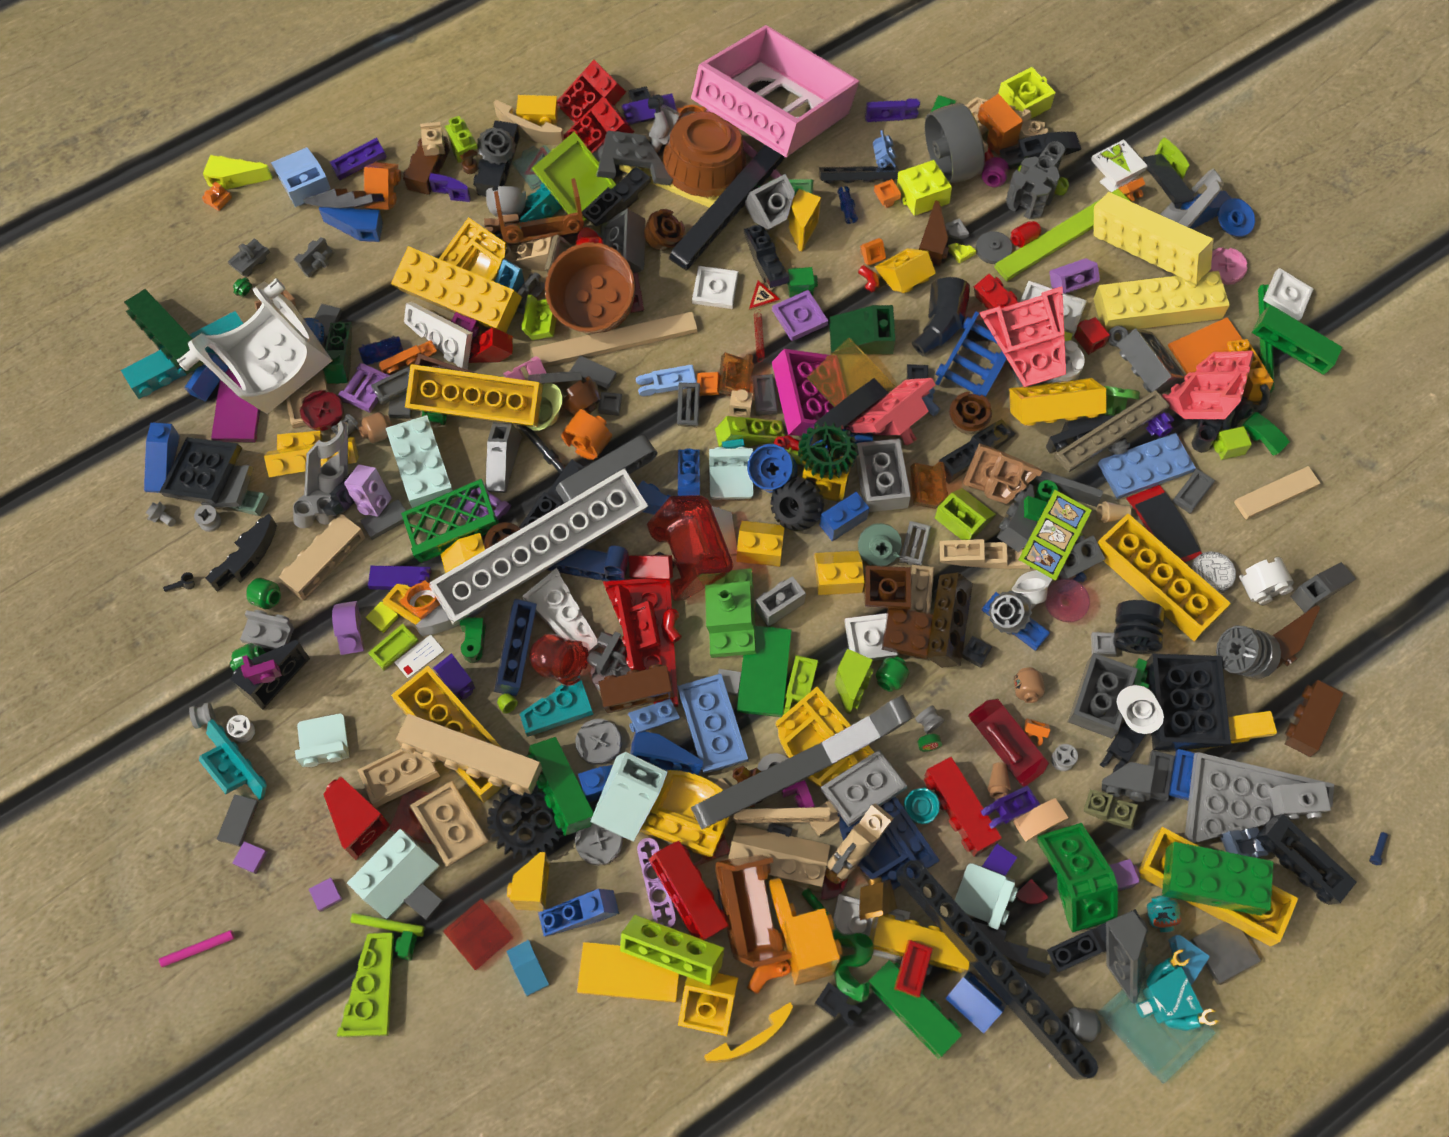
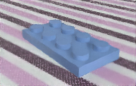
M1176 433L1131 448L1125 453L1100 459L1098 462L1116 499L1190 474L1196 469Z
M722 674L677 686L698 758L703 760V774L747 762L748 756Z

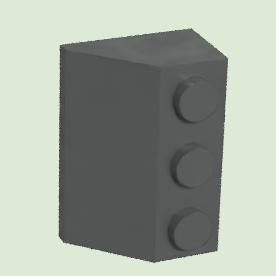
M627 208L602 224L600 235H602L605 245L617 250L627 260L632 273H639L644 270L645 218Z
M1135 328L1117 344L1121 350L1119 354L1124 360L1130 362L1132 365L1131 370L1136 376L1142 378L1144 381L1143 386L1148 392L1152 393L1157 390L1159 394L1170 390L1175 384L1180 385L1185 381L1184 373L1153 332Z
M1134 911L1106 922V966L1132 1004L1138 1000L1146 973V948L1148 947L1146 941L1147 925L1143 919H1139Z

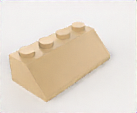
M737 824L728 859L756 855L773 857V863H770L771 873L768 874L766 880L780 878L782 884L803 889L809 888L812 891L821 892L830 845L793 836L787 837L784 834L770 833L767 830Z

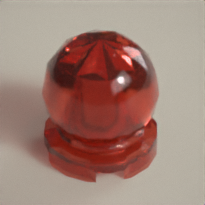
M546 634L532 645L529 658L532 668L539 675L571 686L580 681V678L577 677L582 669H587L588 648L584 647L581 641L575 639L567 640L559 634Z

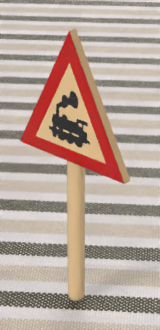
M758 280L749 310L779 301L780 299L771 292L775 287L767 288Z

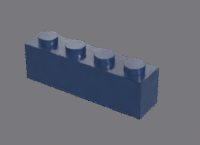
M514 599L494 692L501 694L509 693L512 696H517L519 692L537 603Z

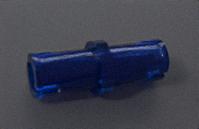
M844 186L845 192L843 187H840L837 190L840 199V209L844 213L846 223L851 224L850 219H852L854 224L858 221L855 201L851 198L848 186Z

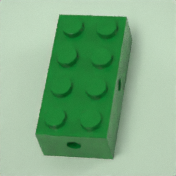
M1173 842L1166 848L1162 896L1261 916L1271 909L1273 861Z

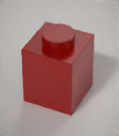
M1096 317L1081 321L1077 325L1074 335L1088 355L1104 347L1110 336Z

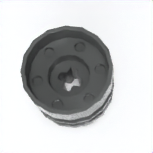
M1233 626L1221 635L1217 643L1216 655L1222 657L1223 669L1228 672L1262 679L1276 670L1280 662L1281 649L1276 638L1267 632L1246 626Z

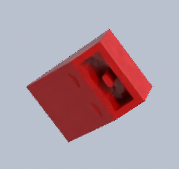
M593 60L557 102L558 107L576 123L603 97H606L612 104L616 105L627 91L598 62Z
M603 97L564 134V140L575 131L589 151L593 153L604 145L607 131L631 134L635 131L615 105L606 97Z

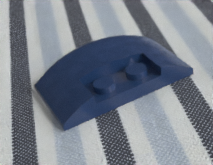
M896 796L880 806L894 818L869 854L857 865L870 879L881 877L882 881L890 880L893 891L902 886L897 880L896 873L903 864L910 860H916L926 869H929L940 861ZM838 813V817H840V833L844 841L861 819L848 827ZM907 868V875L913 879L915 876L913 870Z

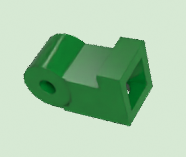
M466 617L460 621L461 630L465 632V641L460 647L461 653L467 662L476 663L483 656L486 623L483 618Z

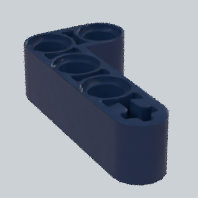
M610 546L608 553L581 548L546 570L553 571L557 568L559 573L602 581L625 580L629 565V553L627 549L620 546Z

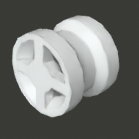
M236 715L227 723L228 733L237 742L245 743L251 740L255 734V727L246 716Z

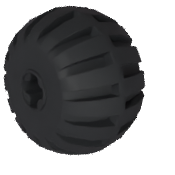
M792 477L783 487L778 488L772 493L770 505H772V514L775 513L776 515L774 518L777 522H780L781 526L789 530L803 531L811 528L819 521L824 511L823 495L819 493L821 490L809 479Z

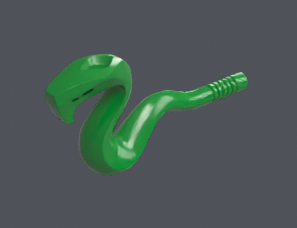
M809 888L802 892V896L815 911L825 908ZM834 922V940L838 939L840 945L853 947L855 950V954L845 955L840 958L835 968L836 985L847 996L859 1002H864L869 997V982L859 983L849 971V967H861L871 960L874 953L873 942L871 938L862 933H842Z

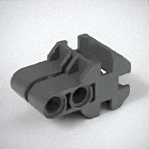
M1050 142L1039 158L1030 157L1022 161L1020 172L1016 170L1012 176L1006 197L1010 210L1015 212L1020 205L1028 209L1024 217L1029 220L1041 218L1045 205L1049 206L1052 202L1060 178L1058 170L1065 151L1063 144L1060 142Z

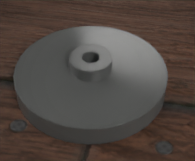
M990 231L978 238L975 249L981 260L989 264H995L1011 254L1012 243L1006 235Z

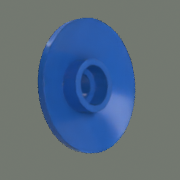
M1231 198L1220 206L1218 211L1219 223L1228 234L1235 237H1243L1253 230L1255 225L1254 212L1245 201Z

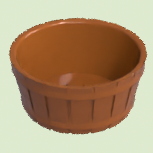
M695 112L681 118L671 130L670 139L665 147L662 159L668 174L673 179L671 184L677 189L694 196H720L746 167L743 138L739 128L714 112Z
M594 242L572 246L556 258L548 271V277H546L545 281L546 301L552 314L565 326L578 332L595 334L615 329L628 317L634 302V277L627 260L614 248L601 243L595 244Z

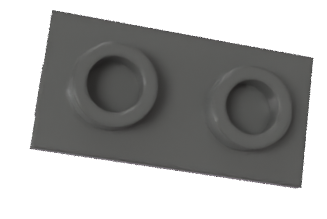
M538 273L530 274L517 291L522 296V299L516 311L523 315L525 313L527 296L533 295L537 299L545 289V283L540 281L541 276Z

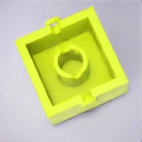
M1031 67L1002 82L998 94L1008 105L1016 107V110L1023 111L1027 109L1031 111L1030 119L1051 108L1055 91L1047 84L1046 77H1041Z
M934 160L898 172L897 188L901 193L902 203L908 206L914 216L932 210L935 200L940 202V207L950 204L952 186Z

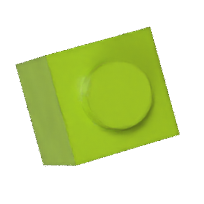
M1244 426L1219 432L1213 445L1215 452L1219 454L1221 460L1245 455L1252 443Z

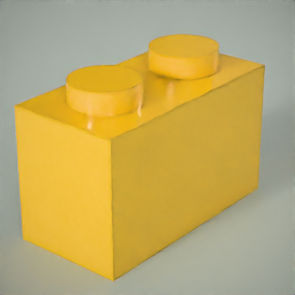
M518 95L516 116L541 127L545 122L557 126V96Z

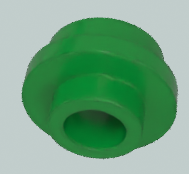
M246 277L237 279L233 285V293L236 296L245 297L252 288L249 279Z

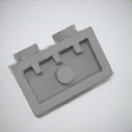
M246 610L245 616L248 620L240 638L242 643H253L272 650L289 643L294 631L289 618L279 614L270 616L261 610H254V612Z

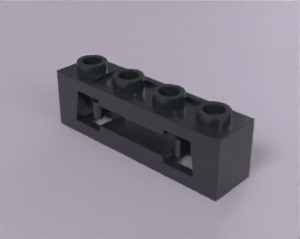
M1284 814L1272 816L1256 836L1261 842L1263 849L1273 853L1284 868L1295 873L1298 876V881L1304 886L1310 887L1316 893V897L1325 904H1340L1357 883L1355 879ZM1286 845H1291L1294 849H1289ZM1317 870H1322L1325 874H1320Z

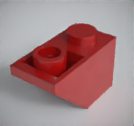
M494 327L487 330L471 341L469 363L501 362L513 354V336Z

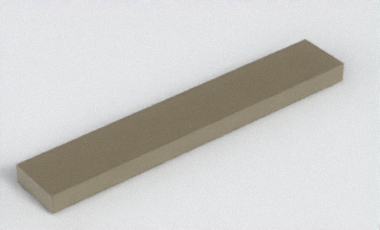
M1155 390L1056 453L1055 458L1069 473L1166 411L1170 405Z

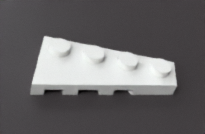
M414 302L406 303L404 323L421 338L425 337L429 341L431 340L435 348L445 354L444 358L449 362L453 361L458 367L468 370L473 333Z
M557 568L523 595L525 601L537 603L535 612L582 660L592 650L599 647L595 634L582 615L579 606L574 601Z

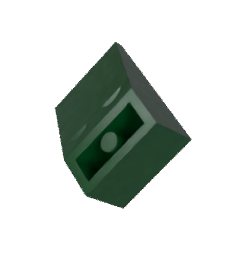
M871 305L829 317L831 355L893 354L896 341L893 305Z

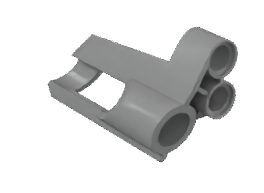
M1214 168L1211 169L1191 189V192L1195 194L1203 184L1207 186V190L1187 210H1180L1183 203L1174 205L1171 202L1160 215L1189 228L1222 190L1221 188L1224 185L1222 178Z
M340 421L338 423V434L328 442L317 441L306 454L304 495L293 505V520L297 527L308 528L314 523V519L321 524H330L336 518L334 515L326 516L323 508L331 501L330 493L348 476V422ZM333 456L321 466V459Z

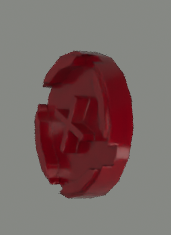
M326 390L312 392L304 398L303 404L300 406V415L303 422L309 428L320 431L331 429L334 425L336 426L344 413L341 399L335 393L326 392Z

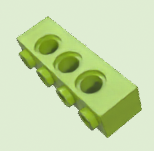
M635 914L621 933V952L707 985L712 984L722 967L723 947Z

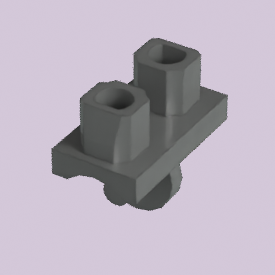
M320 237L317 241L312 240L308 244V250L304 254H298L294 261L301 268L305 276L310 277L321 266L326 268L329 265L327 260L334 252L329 248L326 240Z
M254 238L247 245L241 243L238 246L240 251L228 263L241 275L248 277L255 265L263 264L267 260L266 256L270 251Z
M615 631L612 635L602 632L597 644L605 648L603 654L592 650L587 658L588 664L596 668L597 674L603 677L609 666L616 670L619 664L624 666L627 664L626 657L624 656L626 649L620 647L622 644L620 633Z

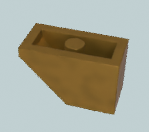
M881 877L867 880L868 884L860 887V920L883 916L898 909L890 880L882 881Z

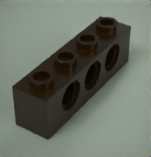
M959 572L939 576L927 658L941 668L961 666L973 583Z

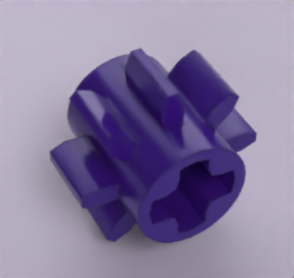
M1161 413L1148 422L1149 426L1146 427V430L1151 436L1158 435L1160 438L1164 437L1173 429L1171 423L1174 419L1169 413Z

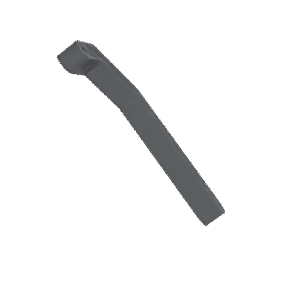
M901 695L884 704L871 715L825 741L692 806L691 810L701 830L839 762L895 731L915 716L904 695Z

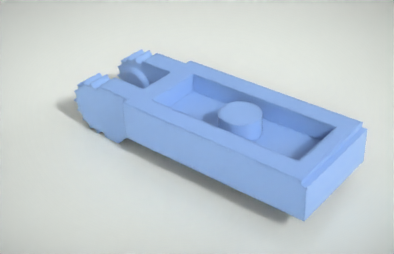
M693 365L652 371V373L639 375L636 378L638 385H647L638 390L641 396H650L655 392L657 394L678 390L679 382L697 383Z

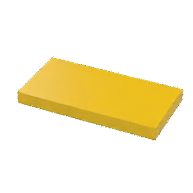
M583 942L577 993L676 1003L679 974L621 952L619 945Z

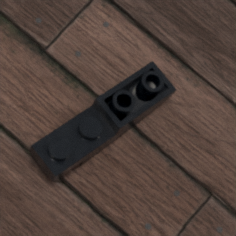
M1051 132L1020 139L1019 144L1001 149L1000 156L1008 163L1009 169L1020 166L1025 158H1039L1050 142H1060L1065 147L1063 156L1081 151L1082 148L1076 132Z
M638 167L633 168L612 189L606 188L582 211V216L595 226L606 223L638 200V194L651 182V177Z
M761 225L745 228L744 234L750 252L764 283L767 282L770 288L790 283L789 275L778 258L775 245L766 229Z
M1114 416L1084 417L1065 422L1061 433L1049 438L1046 445L1049 454L1061 451Z
M571 459L549 491L541 495L519 528L522 529L563 505L564 501L556 491L557 485L585 467Z
M268 513L265 517L260 518L250 530L242 533L238 540L234 542L238 550L231 553L221 565L213 568L209 575L205 577L217 592L234 577L241 583L262 560L271 545L277 528V524L272 516Z
M1136 909L1132 910V911H1134V913L1136 914V916H1137L1139 919H1141L1140 916H1139V914H1138V912H1137V910H1136ZM1106 923L1047 949L1058 973L1106 952Z

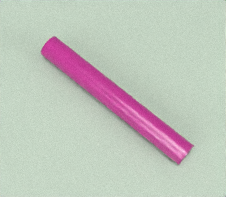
M229 930L159 958L160 966L163 968L235 939L232 930Z

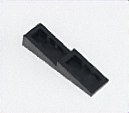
M1000 419L972 436L968 443L941 458L935 470L950 484L969 469L979 443L998 449L1013 438L1016 433Z

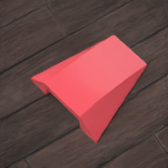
M1062 286L1042 292L1039 297L1004 308L999 306L980 312L981 317L1024 387L1066 375Z
M1213 352L1196 366V372H1189L1184 377L1185 381L1180 385L1175 384L1171 387V393L1168 395L1163 394L1162 397L1170 405L1169 408L1184 419H1226L1242 399L1254 352Z

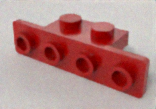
M621 585L615 586L616 594L614 598L619 608V623L623 629L622 641L627 651L626 662L631 670L643 671L645 669L641 652L661 645L653 603L646 601L632 607L629 590Z

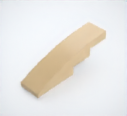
M984 539L940 541V563L979 568L1030 569V566L1018 560L1023 549L1018 553L1004 542L984 543Z

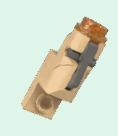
M874 803L828 861L825 871L826 877L836 884L846 881L860 861L869 854L894 818Z

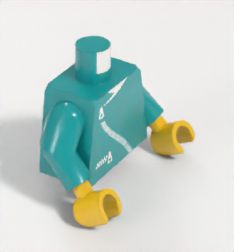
M1184 949L1176 951L1173 958L1169 957L1154 967L1146 980L1147 988L1143 990L1146 1000L1136 1004L1137 1011L1142 1018L1154 1015L1158 1024L1165 1023L1169 1028L1183 1031L1203 1027L1204 1023L1208 1025H1217L1219 1023V1020L1209 1021L1208 1014L1216 1012V1010L1207 1009L1203 1011L1183 971L1182 966L1190 961V958L1184 962L1179 960L1178 954L1184 951Z

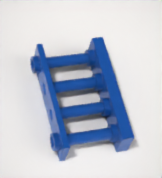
M976 311L972 318L967 317L962 327L965 331L946 364L943 365L941 363L935 374L939 377L935 384L939 386L943 377L973 392V394L978 396L982 394L986 397L1007 358L1002 351L1000 353H993L966 338L969 331L972 330L998 344L990 330L975 323L979 312ZM964 346L990 360V363L993 364L992 369L988 367L985 369L957 354L960 347ZM952 361L982 376L981 379L985 380L983 385L979 383L976 385L948 370Z

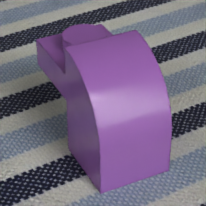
M353 601L334 605L332 621L340 654L345 655L364 651L365 648L360 630L362 621L358 602Z

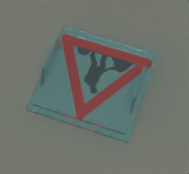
M534 145L523 151L521 158L512 162L532 190L543 183L532 170V167L550 153L546 145L538 149Z

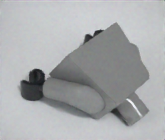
M660 94L653 95L648 99L649 109H656V113H654L656 119L648 136L652 138L650 144L657 153H659L662 144L666 145L668 143L671 130L681 115L680 112L664 105L663 96Z

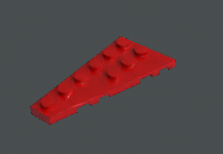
M646 578L603 581L617 618L620 615L614 598L616 594L615 586L621 585L629 590L632 607L646 601L653 603L661 645L641 652L644 669L647 670L655 664L667 666L675 697L671 698L674 707H678L674 643L661 627L663 614L668 609H672L670 579Z

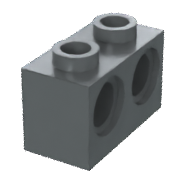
M1081 535L1077 538L1068 556L1069 565L1064 564L1058 578L1059 580L1068 579L1105 560L1094 535L1090 537ZM1083 546L1088 551L1087 556H1085L1082 552Z

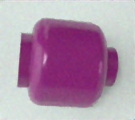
M999 157L990 158L985 163L982 171L983 182L990 187L1002 186L1009 174L1008 163Z

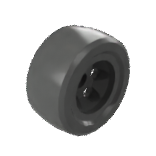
M962 103L941 107L929 113L925 118L927 149L931 161L934 160L948 182L955 184L981 174L985 162L984 145L979 126L970 109Z

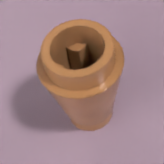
M1005 763L993 764L988 792L990 797L994 799L1004 797L1011 792L1007 765Z

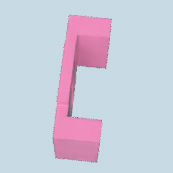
M535 356L531 358V361L529 360L514 368V371H507L503 375L506 378L525 380L520 369L524 366L529 375L544 374L546 371L540 358Z

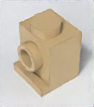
M1029 119L1024 122L1017 144H1019L1020 139L1047 133L1048 128H1044L1045 122Z
M441 123L420 124L425 156L445 154Z
M732 390L729 416L751 418L753 393H748L745 390ZM735 408L746 409V412L735 411Z

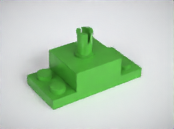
M752 568L708 572V585H705L706 627L710 638L711 658L756 654Z

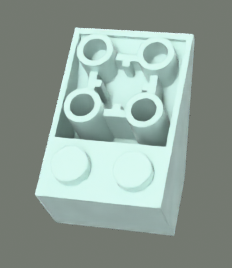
M627 752L616 756L590 822L633 842L654 805L668 772Z

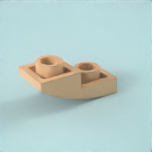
M1056 798L1015 819L1013 823L1024 840L1029 841L1043 834L1048 829L1065 822L1069 817Z

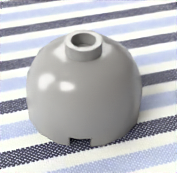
M498 186L502 214H518V216L522 214L526 204V192L521 193V189L517 187ZM492 188L486 190L487 207L495 217H498L494 191H492Z

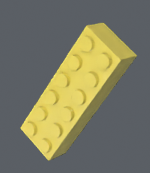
M1110 192L1094 206V236L1195 284L1211 270L1213 238Z
M1219 271L1208 272L1197 284L1180 276L1099 285L1093 298L1099 321L1107 332L1115 326H1122L1126 330H1134L1135 328L1143 329L1222 319L1230 306Z

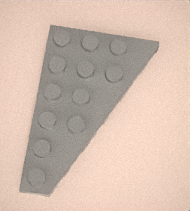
M1197 752L1193 758L1184 838L1192 843L1220 837L1228 831H1243L1266 825L1271 817L1274 816L1269 789L1278 785L1324 781ZM1325 782L1331 808L1333 806L1334 784Z

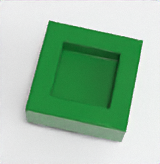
M403 930L402 937L397 939L396 952H398L397 955L403 960L412 961L417 939L413 932Z

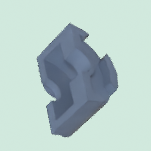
M1250 828L1243 831L1234 830L1222 834L1223 837L1221 839L1226 852L1255 858L1269 855L1262 848L1261 842L1256 838L1259 833L1258 828Z

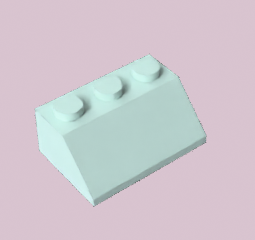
M399 829L347 883L366 903L388 920L404 904L403 900L423 884L440 865L408 833Z

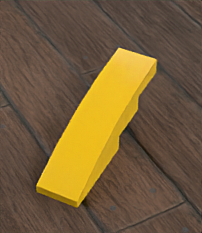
M1271 711L1228 717L1231 743L1246 742L1252 738L1268 737L1277 734Z

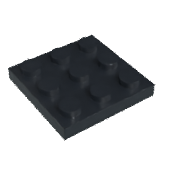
M186 437L159 493L164 497L216 504L241 453L242 447L238 443Z

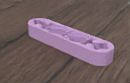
M645 838L639 842L637 851L653 920L658 923V920L661 919L660 909L655 911L654 908H663L669 905L670 908H665L666 916L672 919L668 921L667 927L673 929L676 917L672 900L659 877L651 879L647 876V870L652 865L648 862L647 853L641 851L645 849L646 844H649L651 848L655 847L651 852L653 855L659 851V846L654 839ZM656 890H663L666 893V899L663 902L658 903L653 900L652 895Z

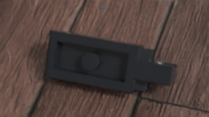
M350 474L330 493L331 501L323 508L326 516L342 514L355 503L344 484Z

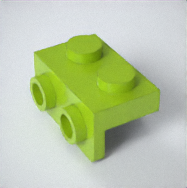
M528 295L522 321V330L532 340L553 337L557 318L552 314L546 299L537 300L533 295Z

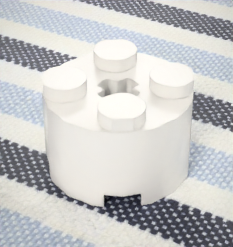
M1065 341L1066 375L1044 381V384L1079 379L1085 359L1077 343Z
M1275 557V562L1271 563L1263 560L1247 568V575L1239 576L1251 602H1259L1260 605L1271 602L1273 600L1272 597L1278 594L1286 595L1294 590L1292 587L1294 584L1293 579L1282 558Z

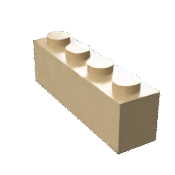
M343 514L333 519L328 528L322 534L317 535L313 543L307 549L302 550L291 565L283 569L279 578L284 586L304 601L365 539L361 528Z

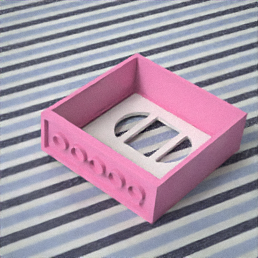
M765 25L700 63L691 99L787 157L849 114L859 80ZM756 81L772 82L757 93L748 89V86ZM779 86H782L800 98L781 109L763 97ZM805 102L810 105L811 110L800 117H794L789 114Z

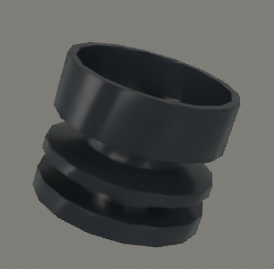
M1128 600L1119 603L1116 607L1115 615L1117 626L1114 629V646L1119 650L1134 654H1151L1160 651L1163 647L1164 608L1157 603L1145 600Z

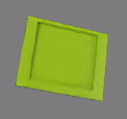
M575 131L532 167V170L568 214L576 213L571 179L575 178L582 211L606 188L612 189L616 185L611 178L596 176L599 162Z

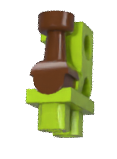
M460 116L453 117L448 120L449 124L445 125L452 152L458 163L462 162L463 171L466 174H474L478 171L477 161L473 158L477 155V144L464 119H461Z

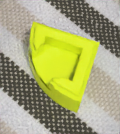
M954 243L948 246L950 247L949 252L959 264L976 255L977 251L970 245L965 246Z

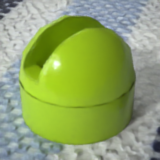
M1059 178L1055 194L1064 195L1067 193L1069 182L1066 178Z
M504 693L498 698L497 704L504 714H508L516 708L518 701L509 693Z

